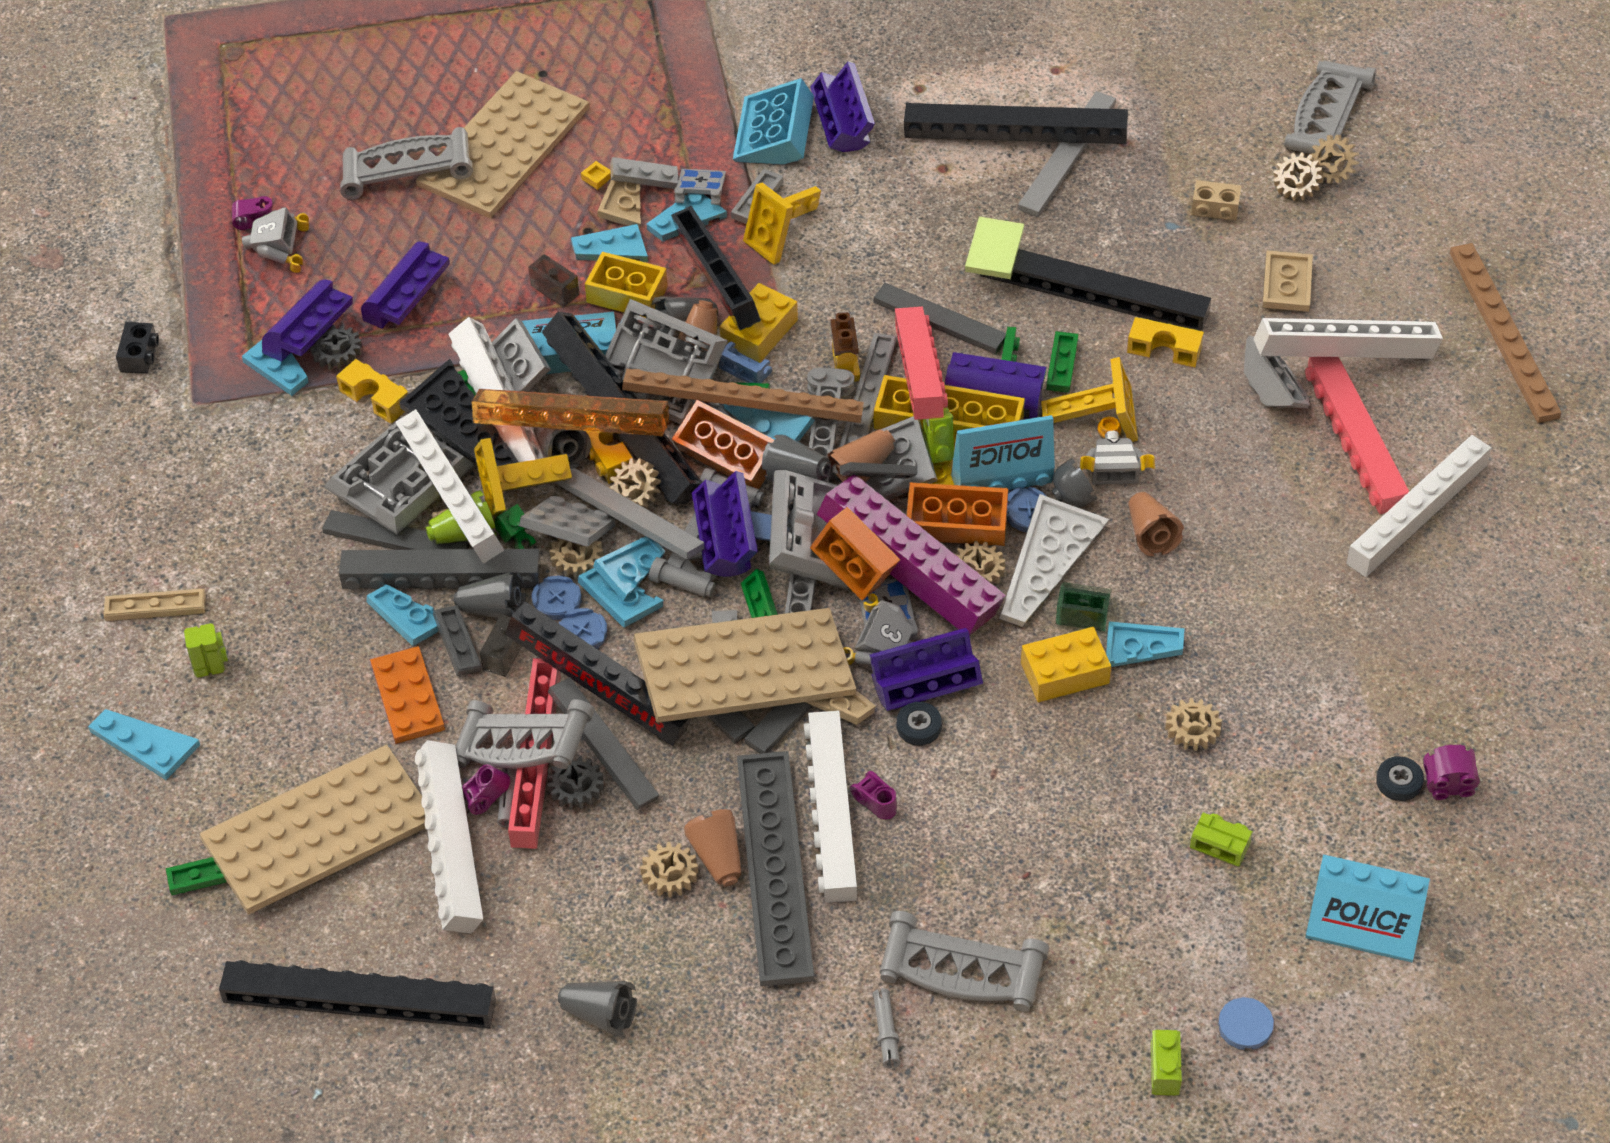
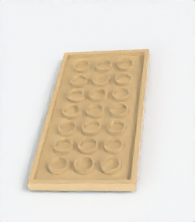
M516 71L464 127L468 133L469 159L473 164L472 175L466 179H457L451 175L450 169L421 174L416 179L417 186L491 219L590 108L589 101Z
M830 608L634 634L633 641L657 723L851 696L856 693V686Z
M385 745L201 832L200 838L244 910L249 915L425 829L426 818L421 804L422 795L388 745Z

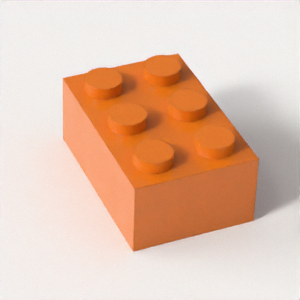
M848 507L829 520L810 547L862 601L881 586L900 561L894 552Z

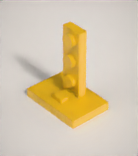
M763 182L756 184L743 241L773 265L779 263L790 220L816 210L819 205L821 190L814 186L782 198Z
M1120 357L1110 359L1113 384L1041 401L1042 416L1052 415L1053 423L1116 408L1117 416L1126 437L1132 442L1138 441L1132 385Z
M491 438L481 439L474 448L484 499L489 506L493 519H496L497 516L506 510L502 491L572 478L567 454L497 466Z

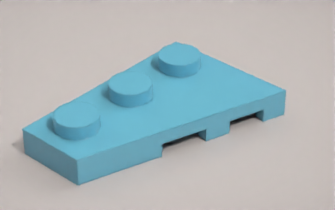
M688 193L685 196L684 203H674L646 224L647 230L661 241H665L678 236L671 217L672 214L692 206L704 225H708L709 221L715 218H719V220L727 218V211L719 205H711V199L704 194Z
M637 224L571 238L576 260L597 261L600 254L606 252L629 259H640L641 262H648L646 249Z
M262 340L242 355L243 363L291 396L309 383L307 375L292 353L282 362L262 354Z
M645 536L595 560L593 567L624 601L647 576L655 558H662L664 556L665 550L659 543Z
M595 568L578 576V583L624 628L663 607V599L657 596L652 598L646 595L645 590L638 586L623 601Z
M385 585L367 595V603L412 646L439 632L433 616V607L427 604L422 606L412 601L411 596L389 585Z
M1109 621L1106 655L1111 667L1182 655L1185 628Z

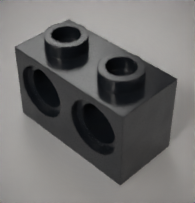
M125 322L116 354L120 372L148 374L150 364L153 365L154 349L159 345V334L155 332L153 323Z

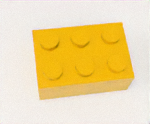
M606 252L600 254L585 282L587 303L625 312L630 299L655 309V304L651 305L655 297L663 296L668 288L667 268Z
M758 283L749 294L755 302L761 321L739 331L729 315L720 325L719 329L720 337L728 340L727 344L729 342L735 343L733 348L737 349V352L761 363L797 322L798 304L796 300Z
M1094 627L1022 645L1021 665L1037 702L1110 684L1111 664Z

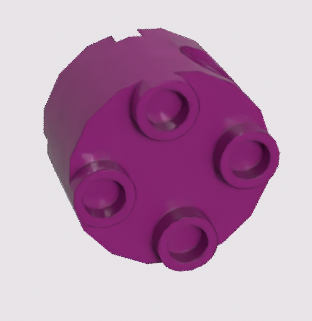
M1446 745L1435 748V754L1431 756L1429 752L1424 755L1423 766L1427 777V788L1432 793L1433 799L1444 800L1449 795L1470 797L1475 794V788L1478 787L1480 778L1474 749L1470 748L1467 751L1465 745Z

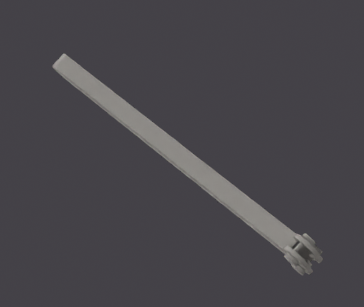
M814 368L808 372L807 388L810 395L848 399L854 394V375L849 370ZM813 417L815 422L811 428L809 448L826 456V454L835 449L839 420ZM831 473L823 481L830 483ZM790 574L785 614L813 610L816 579L798 574Z

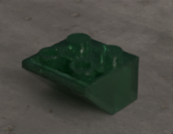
M1063 582L1057 602L1055 624L1084 629L1094 627L1097 631L1105 632L1113 589Z

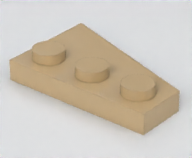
M611 180L599 206L597 217L626 226L637 224L640 230V184Z
M857 690L855 695L806 702L826 712L839 711L840 718L856 725L875 713L876 707Z

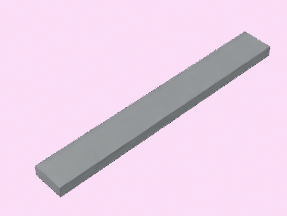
M1096 91L1085 108L1112 109L1116 104V98ZM1061 142L1019 202L1018 210L1039 217L1089 143Z
M874 333L854 400L864 402L861 423L847 421L839 447L870 433L874 420L875 404L883 377L888 374L897 344V336ZM834 465L831 471V480L841 481L836 475L838 471L836 470V465Z
M575 468L571 469V479L553 482L685 559H689L704 550L703 541Z

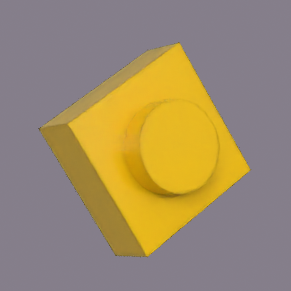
M595 161L581 172V179L598 190L611 179V170Z

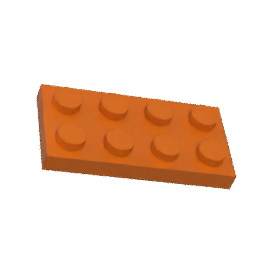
M419 646L370 659L395 744L445 730Z

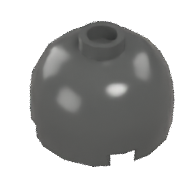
M1070 458L1055 471L1053 476L1055 488L1051 491L1056 500L1081 508L1097 500V496L1090 494L1094 491L1080 467L1076 469L1075 466H1072L1075 460Z

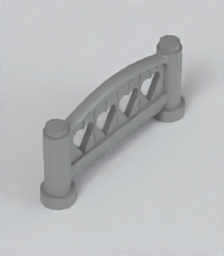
M1326 60L1323 62L1319 61L1316 74L1319 75L1310 84L1300 100L1295 116L1294 133L1286 135L1284 147H1288L1289 150L1312 154L1316 152L1312 146H1320V138L1327 141V135H1332L1333 139L1336 135H1341L1361 87L1372 90L1377 69L1372 67L1363 69ZM1328 81H1334L1342 87L1334 90L1324 89L1328 86ZM1323 95L1329 96L1336 102L1325 105L1318 104ZM1315 110H1321L1329 116L1323 119H1312L1315 116ZM1308 125H1316L1323 131L1315 134L1305 133L1309 130ZM1336 144L1339 147V150L1345 152V149L1342 146ZM1325 149L1322 151L1321 157H1323L1324 153L1326 152ZM1334 156L1330 158L1331 162H1335L1339 158H1342V156Z
M457 127L451 135L403 138L386 142L361 152H357L352 147L346 148L342 154L343 180L340 183V193L344 198L354 200L361 197L363 185L446 169H450V173L454 178L466 179L473 173V164L469 159L468 133L464 128ZM447 146L440 156H435L430 152L432 148ZM425 150L418 160H413L408 155L411 152ZM403 154L394 165L386 159L389 156ZM381 158L375 168L371 169L365 164L367 160Z
M705 468L700 480L703 482L706 479L722 484L728 478L718 475L716 470ZM746 485L751 511L752 506L761 505L764 493L760 492V489ZM694 512L685 532L699 539ZM673 552L668 561L659 557L655 558L651 565L648 579L656 583L662 581L703 597H711L715 589V583L712 580L717 575L705 571L700 572L689 561L702 558V552L689 559H685Z
M574 699L570 701L567 714H493V708L482 701L472 700L466 709L468 716L455 746L459 768H465L470 763V760L483 765L489 764L493 767L509 769L526 768L553 762L556 767L567 769L568 765L572 763L586 723L592 720L595 708L585 701ZM492 733L494 741L492 747L489 749L485 747L478 749L479 745ZM512 733L513 746L509 749L505 747L498 749L499 745ZM532 733L534 745L530 749L525 747L519 749L520 744ZM553 733L554 746L551 749H546L545 747L539 749L540 745Z
M905 911L892 912L889 921L891 930L880 968L881 980L887 983H895L896 979L902 977L925 989L950 997L975 1001L1010 1000L1013 1001L1015 1009L1023 1012L1029 1011L1030 1007H1032L1042 963L1048 957L1049 945L1038 939H1026L1023 941L1021 951L915 929L917 918L913 914ZM922 950H925L931 967L928 970H923L919 966L913 968L908 963ZM951 955L958 971L957 974L950 976L946 972H936V966ZM975 961H978L984 979L982 981H975L973 978L965 979L961 974ZM1002 966L1005 967L1011 982L1008 987H1003L999 983L993 985L988 981Z

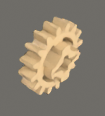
M1327 135V141L1320 138V146L1313 145L1312 147L1316 152L1309 155H1312L1314 161H1319L1323 172L1321 175L1322 179L1327 178V183L1329 184L1333 183L1334 179L1336 183H1341L1342 178L1345 180L1350 179L1348 173H1355L1356 170L1353 168V165L1359 164L1358 161L1354 160V157L1358 156L1359 152H1353L1352 150L1356 145H1348L1349 138H1344L1341 141V135H1336L1334 139L1332 135ZM1336 144L1342 146L1346 152L1339 150ZM1325 149L1326 152L1324 153L1323 157H1321L1322 151ZM1334 156H1342V158H1339L1335 162H1326V160H1329ZM1348 161L1345 169L1343 170L1344 163ZM1322 166L1329 168L1330 173L1326 172Z
M1303 152L1300 153L1299 157L1292 153L1291 159L1283 157L1284 163H1277L1278 170L1273 171L1275 177L1273 181L1275 186H1277L1278 193L1283 192L1285 199L1291 195L1293 201L1298 196L1303 201L1306 194L1310 197L1313 196V189L1319 191L1318 183H1323L1321 176L1323 172L1319 161H1313L1312 155L1305 158ZM1296 172H1298V173H1299V176H1300V177H1299V179H1300L1299 182H1298V180H1297V178H1296V176H1297Z
M630 458L629 464L623 461L621 463L622 469H615L617 476L610 478L614 481V485L609 488L636 504L648 508V501L654 502L653 494L660 491L656 488V485L660 484L661 480L655 478L659 472L653 469L654 465L640 458L638 460Z
M558 538V542H552V549L549 551L552 567H556V572L561 573L564 571L565 577L574 574L575 579L578 578L579 574L594 568L595 560L604 556L602 542L597 540L586 547Z
M975 541L974 546L965 543V550L957 549V556L991 584L992 582L1000 583V577H1004L1005 559H1003L1002 552L996 553L995 545L988 548L987 542L979 546V543Z
M1190 698L1187 704L1180 700L1179 707L1172 705L1171 712H1167L1165 730H1168V738L1175 737L1174 744L1183 743L1185 750L1189 746H1193L1194 751H1197L1199 745L1207 749L1208 742L1215 744L1216 737H1220L1222 719L1218 718L1219 711H1212L1213 705L1211 703L1204 706L1202 699L1198 703H1194L1193 698Z
M667 842L665 848L657 844V851L649 849L648 857L642 858L643 865L640 866L643 884H648L650 892L657 889L658 896H661L663 892H667L668 897H672L675 891L677 894L682 895V888L690 890L691 882L697 881L698 864L696 856L691 855L690 848L682 850L681 843H678L676 847H672L671 842Z

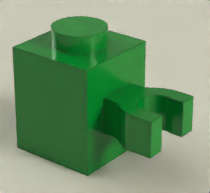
M518 504L497 516L494 524L495 529L505 543L514 539L516 549H525L521 544L522 540H526L530 547L536 541L533 536L525 532L527 528L519 526L524 512Z

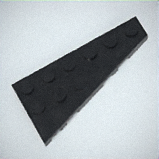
M450 359L399 402L400 408L408 414L416 409L428 429L477 464L474 448L481 439L491 438L497 466L519 462L507 443H504L498 430L492 425L488 415L472 391L468 389L460 373L458 374Z

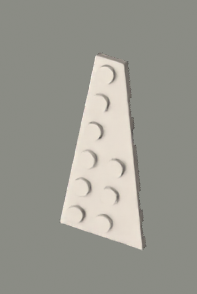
M1040 494L999 619L1023 627L1105 527L1109 519Z

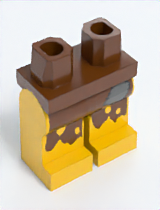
M848 312L835 314V319H830L835 369L849 370L854 375V382L860 381V369L854 317L850 318V313Z

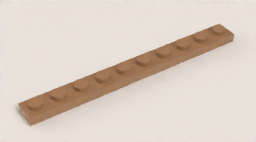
M1473 243L1451 247L1450 255L1537 423L1560 419L1562 412Z
M626 369L622 390L855 423H861L864 402L854 399L846 400L831 396L810 395L805 392L796 393L783 389L746 386L734 382L725 383L711 379L668 375L663 372H647L640 369Z

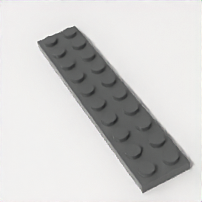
M789 752L737 756L760 987L814 982Z

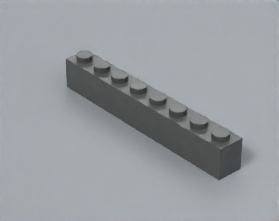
M474 549L342 550L339 577L342 589H379L385 585L398 589H455L505 573L519 572L524 581V585H520V588L527 589L534 588L537 584H540L541 559L539 549H504L503 552L485 563L481 561Z

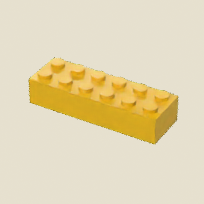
M884 375L874 408V429L876 430L886 428L914 416L906 378ZM945 385L948 409L953 416V437H956L959 430L1020 421L1024 418L1025 398ZM920 419V422H921V425H922V429H923V419Z

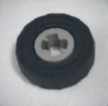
M926 702L909 703L898 713L896 729L899 736L905 742L923 746L932 743L938 738L942 730V717L939 711L931 704ZM918 721H922V722H923V723H921L920 726H916V725H915V724L918 723Z
M1395 756L1381 763L1376 774V783L1380 792L1386 797L1395 801H1407L1420 793L1424 783V773L1414 760ZM1401 776L1404 777V779H1401L1400 781L1396 780V778H1400Z

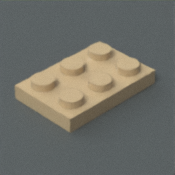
M1266 251L1262 308L1309 312L1313 254Z

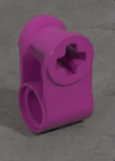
M261 196L235 201L232 204V225L239 230L252 228L253 222L256 219L272 212V199Z
M489 764L480 767L477 773L462 786L463 797L469 804V811L474 815L486 812L509 788V775Z
M868 771L864 779L849 787L853 798L878 818L887 820L896 815V791L881 780L873 771Z

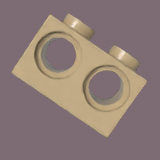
M1196 180L1191 215L1236 221L1241 185Z

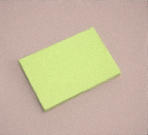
M979 217L966 261L965 272L1011 279L1024 231V224Z

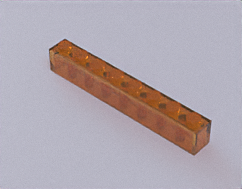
M479 389L472 400L473 423L654 436H663L669 424L668 401Z

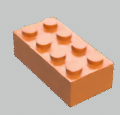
M697 400L673 436L672 441L679 451L729 477L735 471L744 473L745 484L759 489L766 479L765 476H767L766 470L762 469V456L768 442L772 443L774 439Z
M910 482L907 516L939 542L974 544L977 541L982 545L984 542H987L988 545L1005 546L1008 488Z

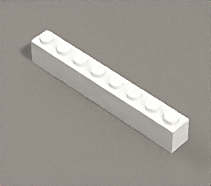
M468 317L451 331L449 336L452 340V348L460 358L459 363L469 377L468 383L476 392V399L488 415L492 425L498 430L504 443H507L519 462L546 458L484 325Z
M1262 318L1254 336L1260 356L1433 359L1443 339L1436 322Z
M415 409L396 421L400 431L481 561L485 563L503 552L502 545L417 410Z
M1471 435L1350 545L1347 564L1367 577L1487 466L1492 447Z
M839 711L808 713L809 723H804L805 739L810 738V744L806 745L807 760H812V766H808L809 782L814 781V788H810L811 804L816 803V810H812L813 826L818 825V832H814L815 848H820V854H816L817 870H822L823 877H818L819 893H824L825 903L857 901V884Z
M427 740L421 749L416 752L415 763L418 765V784L421 786L422 792L421 804L425 811V828L428 831L429 838L428 849L432 857L431 870L435 877V894L438 897L439 903L438 916L441 919L442 930L472 934L483 921L456 748L453 744Z

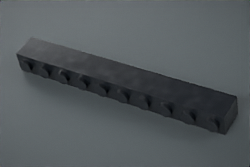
M906 103L904 138L1127 144L1128 109Z
M1018 249L1011 279L980 274L981 277L1202 332L1210 314L1212 299L1210 297Z
M557 312L541 331L547 339V344L555 349L560 361L568 366L573 378L581 383L586 395L594 400L599 412L607 417L612 429L623 438L625 446L633 451L638 459L640 458L654 465L653 469L659 472L655 478L661 480L658 486L664 492V497L672 504H687L692 498V492L702 483L700 478L633 391L622 390L623 378L572 313Z
M243 960L235 962L226 961L219 986L223 1003L488 1029L491 1028L496 1003L494 986H488L484 983L473 985L463 984L459 981H435L431 978L410 979L401 975L389 977L377 973L358 974L349 970L337 972L324 968L305 969L296 965L284 967L271 963L253 964Z

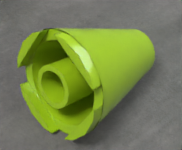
M481 490L472 493L470 496L491 529L495 528L487 502L482 503V500L479 498L484 496ZM449 508L429 520V526L425 527L429 540H434L436 544L468 541Z

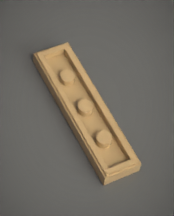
M205 589L105 596L104 618L105 621L204 614L206 592Z

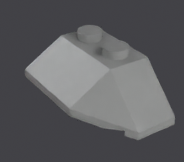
M1248 336L1246 339L1244 374L1248 378L1250 386L1260 396V401L1267 407L1308 408L1310 405L1309 396L1281 356H1260L1254 336Z

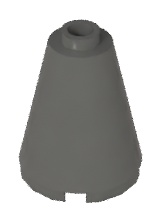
M660 296L655 297L651 304H655V310L683 322L686 321L693 305L699 304L700 300L713 303V307L717 309L718 315L717 304L710 298ZM658 323L661 325L660 329L653 326V328L666 334L669 333L671 328L661 323ZM676 330L673 337L678 338L681 331Z
M542 417L535 423L534 433L546 457L567 454L570 470L580 466L578 463L583 458L586 459L591 449V440L581 426L551 417Z
M775 435L774 438L776 439L772 443L768 442L762 456V469L766 470L767 476L765 478L770 482L774 481V472L776 470H787L821 481L825 480L831 473L832 466L829 458L789 436Z
M509 572L461 586L454 594L455 606L458 605L461 612L510 621L515 611L526 602V593H521L520 585H524L523 578L519 572Z
M627 981L567 983L558 993V1002L562 1010L612 1035L622 1036L625 1033L621 1031L624 1027L629 1028L635 1016L637 998L632 997V990L636 991V988L632 982Z

